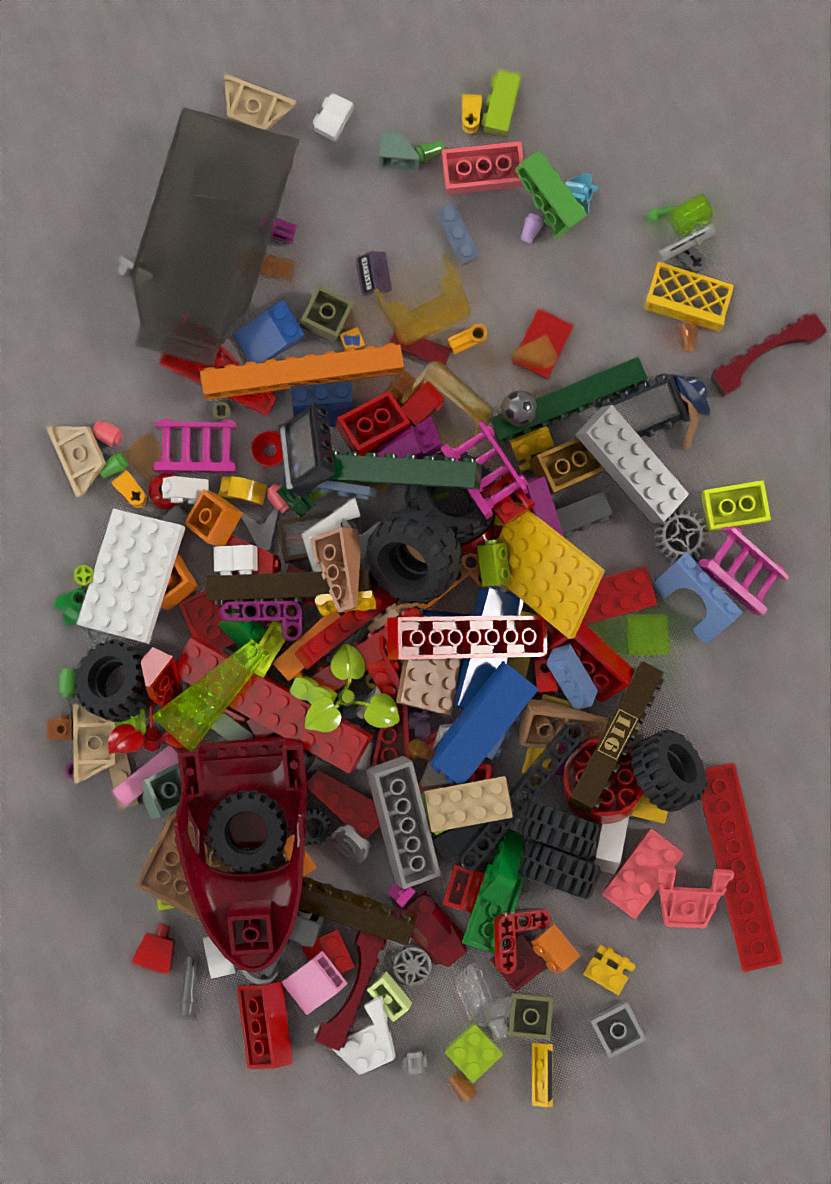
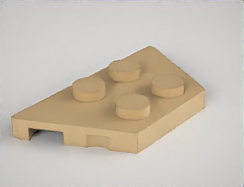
M226 73L224 75L228 119L265 133L296 106L295 100Z
M48 426L46 429L76 497L80 498L85 494L106 464L90 427Z
M73 704L74 784L115 764V753H108V739L115 728V722L96 716L77 704Z

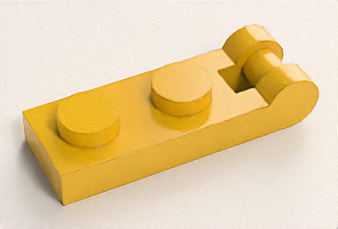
M372 591L358 592L357 608L352 610L366 611L368 609H376V601ZM321 594L315 598V603L321 615L326 616L331 612H338L330 594Z

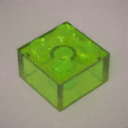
M668 614L625 616L627 657L667 656L670 654Z

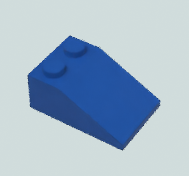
M284 300L263 312L234 334L249 362H256V364L273 359L305 340L302 329Z

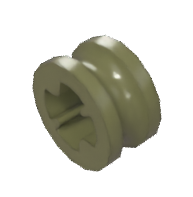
M217 402L212 408V413L217 420L221 421L230 417L231 410L227 403ZM222 406L225 407L226 415L223 416L221 414V416H218L217 408L221 407L222 409Z

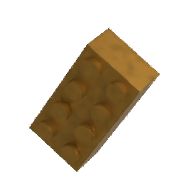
M578 438L543 452L528 461L536 477L545 476L551 495L606 471Z

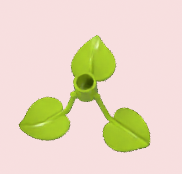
M343 644L332 658L331 671L336 678L340 680L347 679V683L343 690L337 693L335 705L329 697L318 698L312 703L306 715L305 729L319 732L335 730L341 721V714L337 708L339 706L346 707L351 704L368 707L364 712V719L374 727L386 728L399 722L397 706L389 695L383 693L376 694L370 699L369 704L356 701L354 693L348 690L351 678L360 679L363 676L365 662L357 649L349 644Z

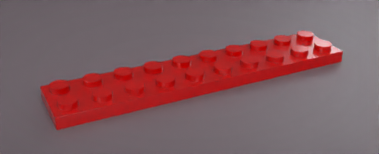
M735 762L707 768V775L705 777L707 779L706 790L700 799L717 869L732 870L735 873L733 879L729 880L726 886L727 890L724 893V899L741 971L748 972L782 964L783 961Z

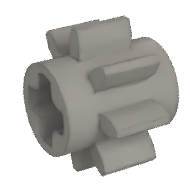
M421 1050L406 1052L407 1057L402 1059L403 1069H408L409 1074L423 1073V1067L428 1065L427 1055L422 1056Z

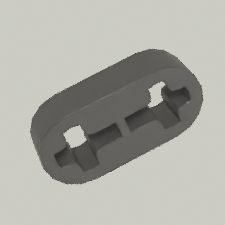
M694 246L685 250L686 253L682 252L675 256L689 271L694 273L701 272L706 265L705 257ZM690 257H692L695 261L699 259L701 261L699 264L701 267H693V260Z

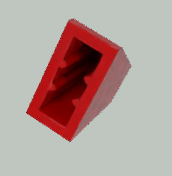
M231 535L226 546L254 544ZM257 546L258 571H252V574H272L281 571L279 556ZM233 572L232 575H239V572Z

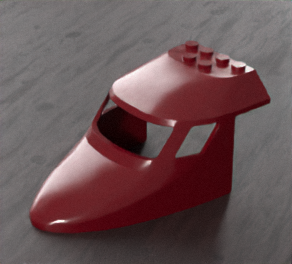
M284 737L200 742L177 753L182 793L174 821V830L182 870L200 922L214 945L228 961L239 969L247 972H259L272 965L281 955L292 933L298 913L304 872L307 822V781L303 743ZM241 790H258V793L263 794L264 792L268 794V797L272 800L275 799L278 802V806L283 808L285 812V818L288 820V838L294 835L290 861L276 869L256 873H229L209 867L206 862L204 840L210 841L209 837H207V830L212 812L228 795L238 793ZM249 811L241 812L234 816L229 824V836L240 848L260 847L267 838V825L263 818L256 813ZM188 817L195 829V849L188 834Z

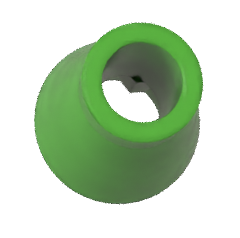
M440 140L432 143L418 144L414 150L419 155V163H427L442 153L445 147Z
M122 452L114 453L106 461L105 466L100 471V475L104 479L126 470L129 463Z

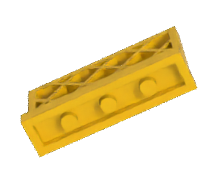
M658 262L643 309L720 332L724 325L734 285ZM659 270L668 271L671 277L662 281ZM685 276L690 283L681 286L677 278ZM673 280L678 289L669 292L665 284ZM701 281L705 282L709 289L700 292L696 284ZM661 286L666 295L659 297L652 294L655 288ZM692 286L697 295L688 298L684 289ZM719 287L728 289L727 295L719 298L715 289ZM680 292L685 301L675 302L672 295ZM712 292L716 301L707 304L703 295ZM700 298L704 306L699 309L695 308L691 301ZM719 304L722 309L721 315L714 314L710 307Z

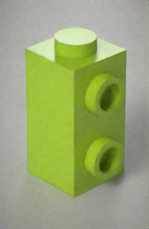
M497 539L486 540L484 545L477 546L482 586H498L511 583L506 542L498 543Z

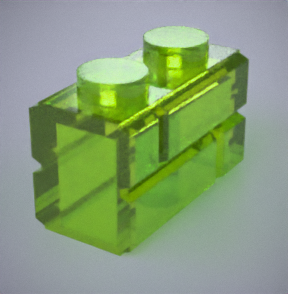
M700 193L669 211L666 218L677 236L682 234L687 236L690 232L695 231L694 227L701 224V226H704L711 222L714 210L710 203H708L705 195Z

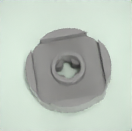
M347 824L345 827H338L332 834V840L335 838L337 841L335 844L336 848L347 859L352 861L355 858L358 860L356 863H361L369 855L370 843L366 839L361 838L351 825Z

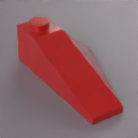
M152 647L143 656L141 661L148 695L171 716L176 717L179 713L177 706L183 699L184 692L173 656Z

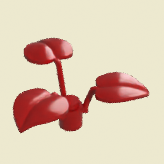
M148 699L146 704L150 706V729L145 732V737L141 730L136 731L135 727L131 724L119 725L112 730L109 736L108 753H132L141 749L143 745L147 751L155 752L160 749L164 739L169 746L178 749H186L203 741L198 729L192 723L185 721L174 723L171 726V731L166 730L161 736V733L154 728L153 704L157 703L152 699Z

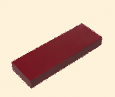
M399 326L396 327L389 342L395 345L400 344L401 351L444 369L452 352L451 349Z

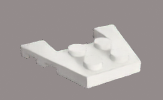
M351 498L346 504L340 508L338 507L332 514L301 534L313 572L323 571L320 564H317L314 559L311 538L340 528L342 518L350 520L359 517L360 513L355 498ZM366 556L360 565V570H370V564H367Z
M382 996L364 1005L373 1023L346 1035L348 1036L347 1043L340 1051L333 1049L359 1075L388 1063L396 1057L391 1032H389L387 1026L388 1019L387 1014L384 1012ZM320 1024L313 1029L315 1033H317Z

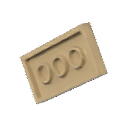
M506 776L424 791L431 832L513 818Z

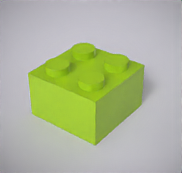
M475 1022L444 1049L445 1054L472 1083L503 1056L502 1051Z

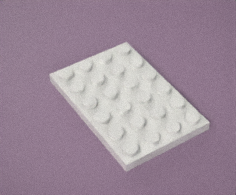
M113 509L93 571V580L89 584L77 625L149 644L185 527Z

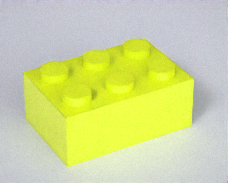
M764 480L708 489L701 492L708 533L721 531L723 527L735 526L739 528L763 524L771 520Z

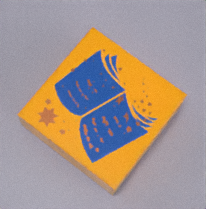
M358 327L339 334L345 350L350 348L358 350L365 347Z

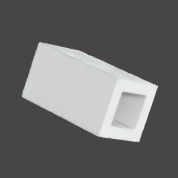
M178 476L163 478V499H171V503L188 501V504L194 505L202 490L208 491L207 479Z

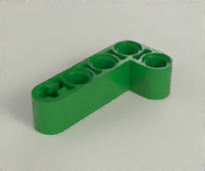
M509 828L497 842L491 875L479 890L478 896L498 906L511 893L517 881L525 836Z

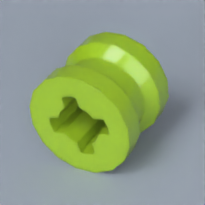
M87 565L78 566L74 571V580L82 586H89L93 580L94 570Z

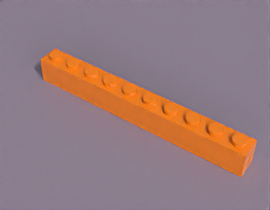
M388 343L383 345V347L367 346L361 350L350 348L339 353L328 351L324 355L307 354L302 358L290 356L280 361L269 359L265 360L264 363L258 364L256 362H247L243 366L226 365L220 369L209 367L205 368L204 371H200L205 401L291 389V386L336 383L403 374L404 364L400 344Z

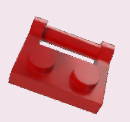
M510 472L505 474L499 481L481 492L484 499L488 497L489 499L504 489L503 487L515 482ZM521 488L514 491V494L522 503L521 506L518 507L509 495L493 505L494 508L492 510L504 526L532 509L535 505L534 501L531 498L529 499Z

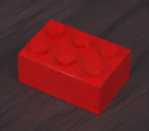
M387 391L338 417L336 428L352 452L359 453L358 456H365L366 453L373 452L408 428L410 421L391 392Z

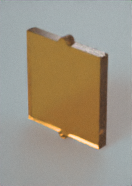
M147 432L141 439L134 441V445L124 455L148 480L156 473L154 462H159V459H162V446Z

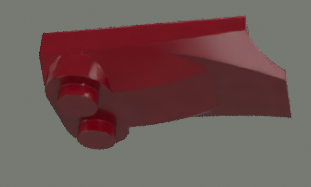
M426 891L404 909L418 915L411 937L428 954L435 965L450 967L467 952L466 944L462 943L464 934Z

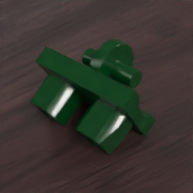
M285 483L276 490L279 496L287 503V506L292 508L299 517H303L310 509L316 506V503L308 494L299 497L287 491Z

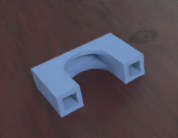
M687 552L652 583L653 589L663 600L679 588L691 589L703 599L707 609L706 617L692 631L705 645L743 613Z

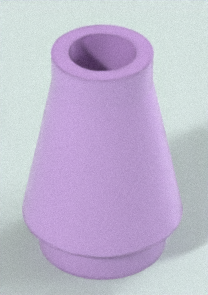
M529 213V216L525 218L520 240L531 244L544 226L543 218Z

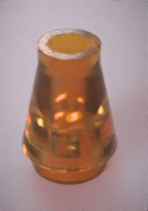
M695 322L680 323L677 330L683 352L695 351L697 332Z
M414 739L409 742L407 752L411 758L431 760L434 757V750L423 740Z
M457 1072L447 1080L460 1101L463 1100L467 1103L477 1093L475 1086Z

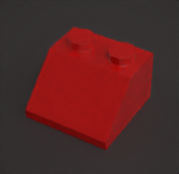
M339 928L319 936L313 947L301 945L308 961L323 951L340 974L355 967V963Z

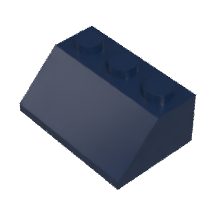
M351 381L291 386L294 417L309 407L313 401L327 409L329 427H337V418L354 409ZM309 424L308 426H306L305 428H303L302 430H304V429H310V424Z

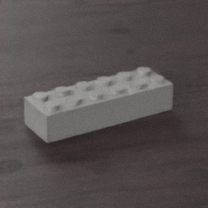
M613 405L601 407L575 434L652 524L665 522L689 495Z
M401 756L367 768L366 772L395 883L402 889H406L441 876L412 761L405 756Z

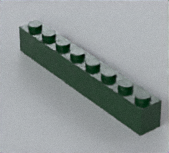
M638 356L535 399L537 412L534 419L527 425L513 426L503 418L502 413L491 417L489 422L498 442L504 441V444H507L515 439L517 435L528 434L539 426L541 428L548 427L553 424L552 421L559 418L562 421L569 418L572 412L578 411V413L588 410L589 405L599 404V400L605 397L618 396L617 393L624 389L632 387L634 389L638 383L647 381L648 377Z
M332 451L335 474L327 479L329 481L480 490L482 465L476 463V459L463 458V462H460L452 457H444L442 461L436 460V457L424 456V459H416L417 456L404 455V458H397L395 454H385V457H378L376 453H366L365 456H358L359 453L346 452V455H339L338 451Z

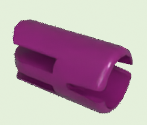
M267 214L263 215L260 222L262 226L258 229L259 233L289 244L293 243V237H295L296 233L294 230H297L298 225Z

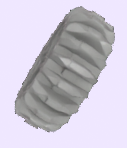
M682 508L678 510V515L674 511L671 517L669 516L666 519V522L659 523L662 527H655V531L660 532V534L654 535V539L661 540L655 545L656 547L663 546L659 551L660 554L665 550L668 552L665 555L666 559L673 555L672 562H676L678 557L681 558L686 552L691 557L693 555L695 558H698L700 556L698 551H705L701 544H708V541L703 539L709 536V533H703V530L708 527L707 525L702 527L700 525L704 519L701 518L697 521L695 518L698 514L694 513L691 517V510L689 509L685 512V515H683ZM679 520L689 522L694 528H684ZM673 522L674 534L666 538V529ZM679 531H682V533L684 532L685 534L689 533L688 535H686L685 538H683L684 541L675 538L679 534ZM697 534V542L694 548L690 550L689 537ZM669 543H678L684 552L674 550L670 547Z

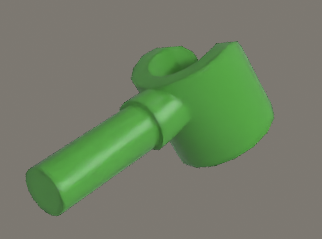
M673 206L659 210L651 209L647 213V222L659 221L658 215L674 211Z

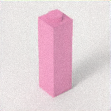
M168 745L112 790L111 793L123 808L143 793L144 779L178 763L177 753L180 750Z

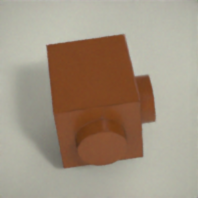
M57 715V719H47V740H73V719H69V715Z

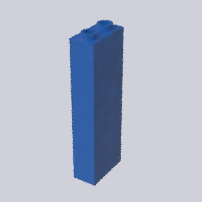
M497 586L480 588L473 616H520L523 601L517 598L513 592H501ZM508 657L461 658L453 707L464 710L500 663L504 661L507 664Z
M502 661L426 757L432 763L430 767L438 774L441 771L446 774L444 778L453 785L456 782L459 785L465 784L539 689Z

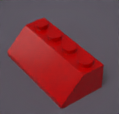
M583 621L575 638L568 639L559 631L547 645V653L550 655L553 648L571 644L598 691L595 698L601 703L630 685L634 669Z
M272 981L263 985L248 984L237 986L248 1069H275L293 1064L282 981Z

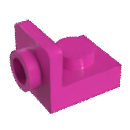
M396 883L388 890V894L401 907L416 892L413 887L402 889Z

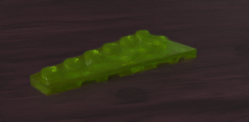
M251 640L151 717L185 748L192 752L269 652L257 642Z

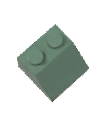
M391 130L386 131V133L381 132L379 167L419 171V155L402 134Z
M176 763L143 780V801L151 819L161 818L178 809L182 789L179 763Z

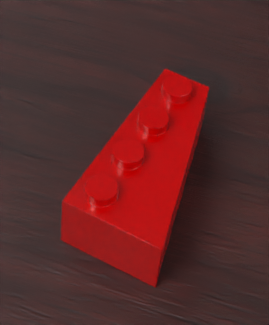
M398 694L390 696L395 703L397 701ZM396 703L399 722L391 727L380 728L372 767L401 756H405L412 761L410 706Z
M320 770L307 782V788L346 825H351L361 838L367 839L379 827L380 823L375 803L372 799Z

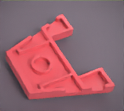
M656 866L665 926L705 929L717 908L716 904L720 896H723L726 892V886L729 880L733 879L735 873L732 870L714 869L710 889L673 887L676 869L674 867Z

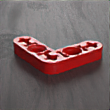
M535 908L501 913L495 917V965L498 971L504 974H511L515 971L517 965L515 932L547 927L551 920L548 911ZM525 915L526 923L520 926L519 918ZM543 915V919H540V921L533 920L532 918H538ZM507 920V924L502 926L501 924ZM505 938H508L509 945L506 949H503L501 943ZM506 961H509V964L506 965V968L503 967V964H505Z

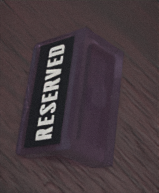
M370 251L355 258L362 296L375 292L387 293L392 291L385 252Z

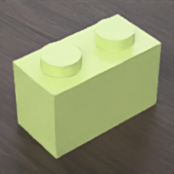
M387 971L375 979L367 989L374 999L380 996L383 997L384 1012L393 1022L411 1007V1000Z

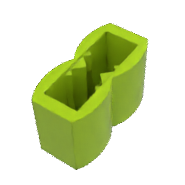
M306 676L295 678L290 688L293 696L301 700H308L311 705L321 697H329L334 703L337 697L334 690L326 686H319L315 680Z

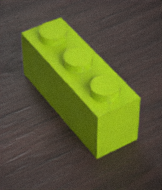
M498 69L497 76H492L490 87H493V92L488 94L486 106H489L488 113H483L481 125H484V132L507 137L521 74Z

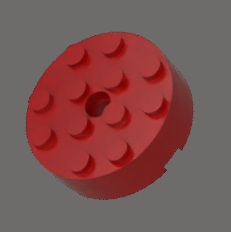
M601 738L581 744L568 757L562 777V791L567 804ZM628 750L625 758L620 757L618 761L621 764L616 775L611 774L609 781L612 783L607 793L602 792L600 798L603 800L598 810L593 809L590 815L568 804L579 817L592 823L612 824L624 820L637 809L642 799L643 791L638 787L637 779L633 775L634 769L631 767L632 750Z

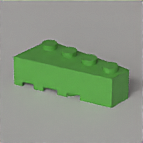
M540 150L522 161L515 168L527 192H532L534 195L533 202L536 208L542 209L545 214L544 222L547 226L551 225L555 233L552 235L555 241L587 216L584 207L577 202L570 188L566 187L559 173L551 167L547 157Z

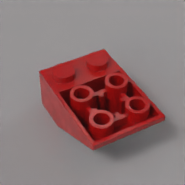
M454 864L443 899V905L472 913L485 873L474 869L467 870L463 866Z

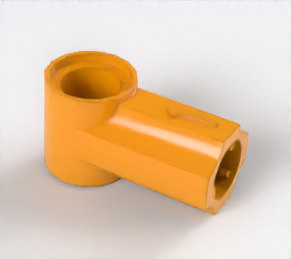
M474 324L470 329L448 338L449 346L454 355L485 343L487 340L486 327L482 324ZM480 330L484 336L476 339L473 336V332Z

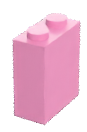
M323 951L281 982L306 1015L336 995L348 984Z

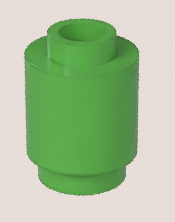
M63 668L62 673H60L58 693H61L63 698H75L77 669Z

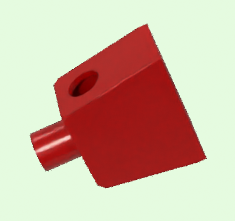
M548 653L547 657H537L538 660L533 661L534 686L539 689L535 695L555 694L558 691L557 681L547 666L550 656ZM541 667H547L548 673H543Z
M159 923L156 933L146 932L131 963L166 975L170 974L175 940L167 938L171 926Z

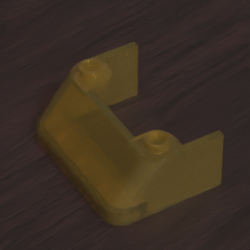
M446 253L442 255V265L447 272V275L441 279V289L444 294L413 310L408 311L405 304L400 301H394L387 305L379 289H374L375 299L397 340L403 346H411L467 318L470 314V304L462 283Z
M433 361L426 366L401 400L404 404L428 381L466 412L478 426L468 440L482 431L479 423L482 421L487 426L491 422L493 415L490 404L439 361Z

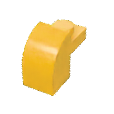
M222 477L218 495L223 498L263 505L267 485L240 477Z

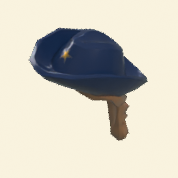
M672 373L671 376L674 377L681 398L688 403L691 417L683 441L684 450H688L692 445L693 435L701 414L708 417L711 415L709 404L706 400L708 392L701 380L692 376L686 378Z

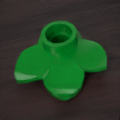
M75 589L71 594L63 593L55 600L53 607L58 610H64L63 620L66 626L73 625L78 621L84 600L78 602L77 596L83 595L85 599L87 593L85 589Z

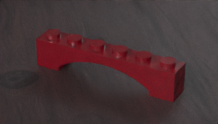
M808 312L798 318L799 322L792 325L789 323L780 329L781 333L776 336L774 333L763 339L765 341L763 344L758 346L756 343L747 349L748 353L741 356V354H738L731 358V363L727 366L721 364L713 369L714 373L710 378L721 396L725 397L740 388L743 384L741 379L747 368L768 351L793 343H805L806 346H809L822 338L827 333V330L815 312L810 315Z
M358 930L353 944L357 945L358 968L353 988L341 1009L326 1023L321 1021L314 1038L315 1042L337 1051L345 1047L348 1036H346L349 1028L352 1029L356 1017L354 1014L356 1009H360L364 1000L362 994L364 989L367 990L372 980L370 974L372 969L375 970L378 966L379 958L377 957L380 950H384L387 939Z

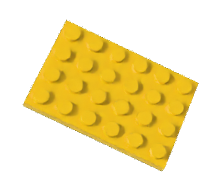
M515 502L518 507L522 505L520 502ZM529 510L508 525L503 526L498 538V543L506 542L511 583L503 585L568 639L575 638L605 570Z

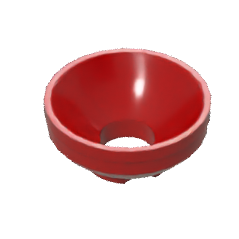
M263 431L255 436L252 441V457L261 466L275 467L283 462L280 434L275 431ZM273 445L276 448V453L273 456H266L264 454L266 446Z
M159 474L149 484V498L160 509L169 510L180 504L171 503V499H163V495L159 491L163 484V478L176 476L174 474Z
M489 525L479 537H475L470 542L464 544L460 543L463 552L478 555L477 546L484 545L486 540H492V528Z

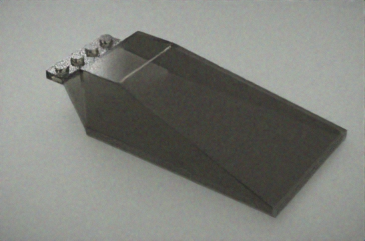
M186 107L182 108L131 272L141 324L135 346L208 367H214L220 347L249 311L297 152L299 139Z

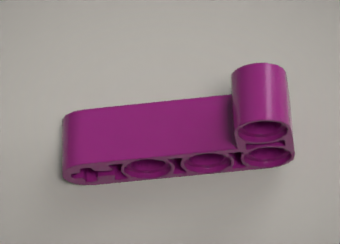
M293 601L227 602L219 611L221 619L226 622H281V636L288 642L297 640L302 633V610L300 605ZM239 606H241V618L238 617L239 613H233L231 617H228V614L224 612L228 609V607H230L232 611L239 610ZM271 606L275 609L274 617L267 616L265 612L266 607ZM288 606L295 608L296 615L294 617L287 615L286 608ZM246 607L254 608V617H248L245 614ZM290 626L296 630V636L293 638L289 637L286 633L287 628Z

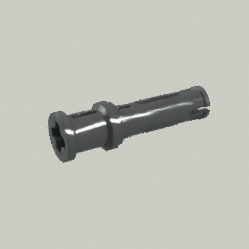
M185 956L183 995L179 998L181 1006L180 1015H178L177 1019L196 1020L194 1011L195 1003L198 999L195 996L199 957Z

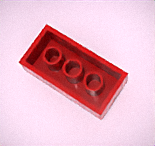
M647 566L601 578L582 621L586 625L657 606Z

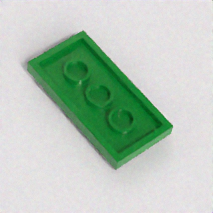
M488 864L482 885L491 875L493 866L491 864ZM518 874L513 890L498 906L477 896L462 943L495 954L494 919L498 914L515 911L526 878L525 876ZM505 920V922H503L501 925L504 926V924H507V920Z

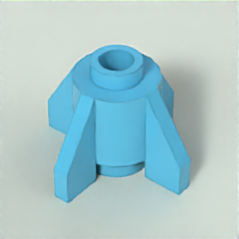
M584 173L569 179L564 184L570 188L574 198L584 207L585 212L588 214L590 209V203L588 202L591 200L593 193L598 190V186L591 184L592 174Z

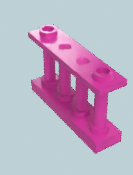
M160 419V422H155L156 428L162 429V459H159V462H154L156 473L237 474V465L230 460L231 430H237L238 428L237 424L233 423V420L224 419L221 420V423L172 422V419ZM170 429H182V459H180V462H172V459H170ZM190 430H202V459H200V462H192L190 459ZM211 430H223L222 460H220V463H212V460H210Z
M481 421L479 423L482 430L480 433L457 448L453 447L450 449L449 445L446 444L441 447V450L445 457L456 458V461H458L461 454L487 438L493 448L476 458V463L482 465L496 455H499L504 465L481 479L480 490L467 489L485 518L488 519L493 516L491 509L494 508V504L521 488L524 494H527L526 486L529 484L523 475L518 476L494 440L493 436L495 433L490 425L485 426ZM509 471L515 482L489 499L488 497L484 499L480 494L483 491L482 488Z
M735 526L723 527L721 530L728 536L713 559H701L698 565L710 578L752 614L764 615L768 608L762 604V599L776 579H788L789 575L784 572V567L774 563L742 535L743 532ZM735 542L742 550L728 571H724L720 568V562ZM749 554L756 562L742 583H738L734 580V575ZM763 566L770 574L757 594L752 595L748 592V587Z

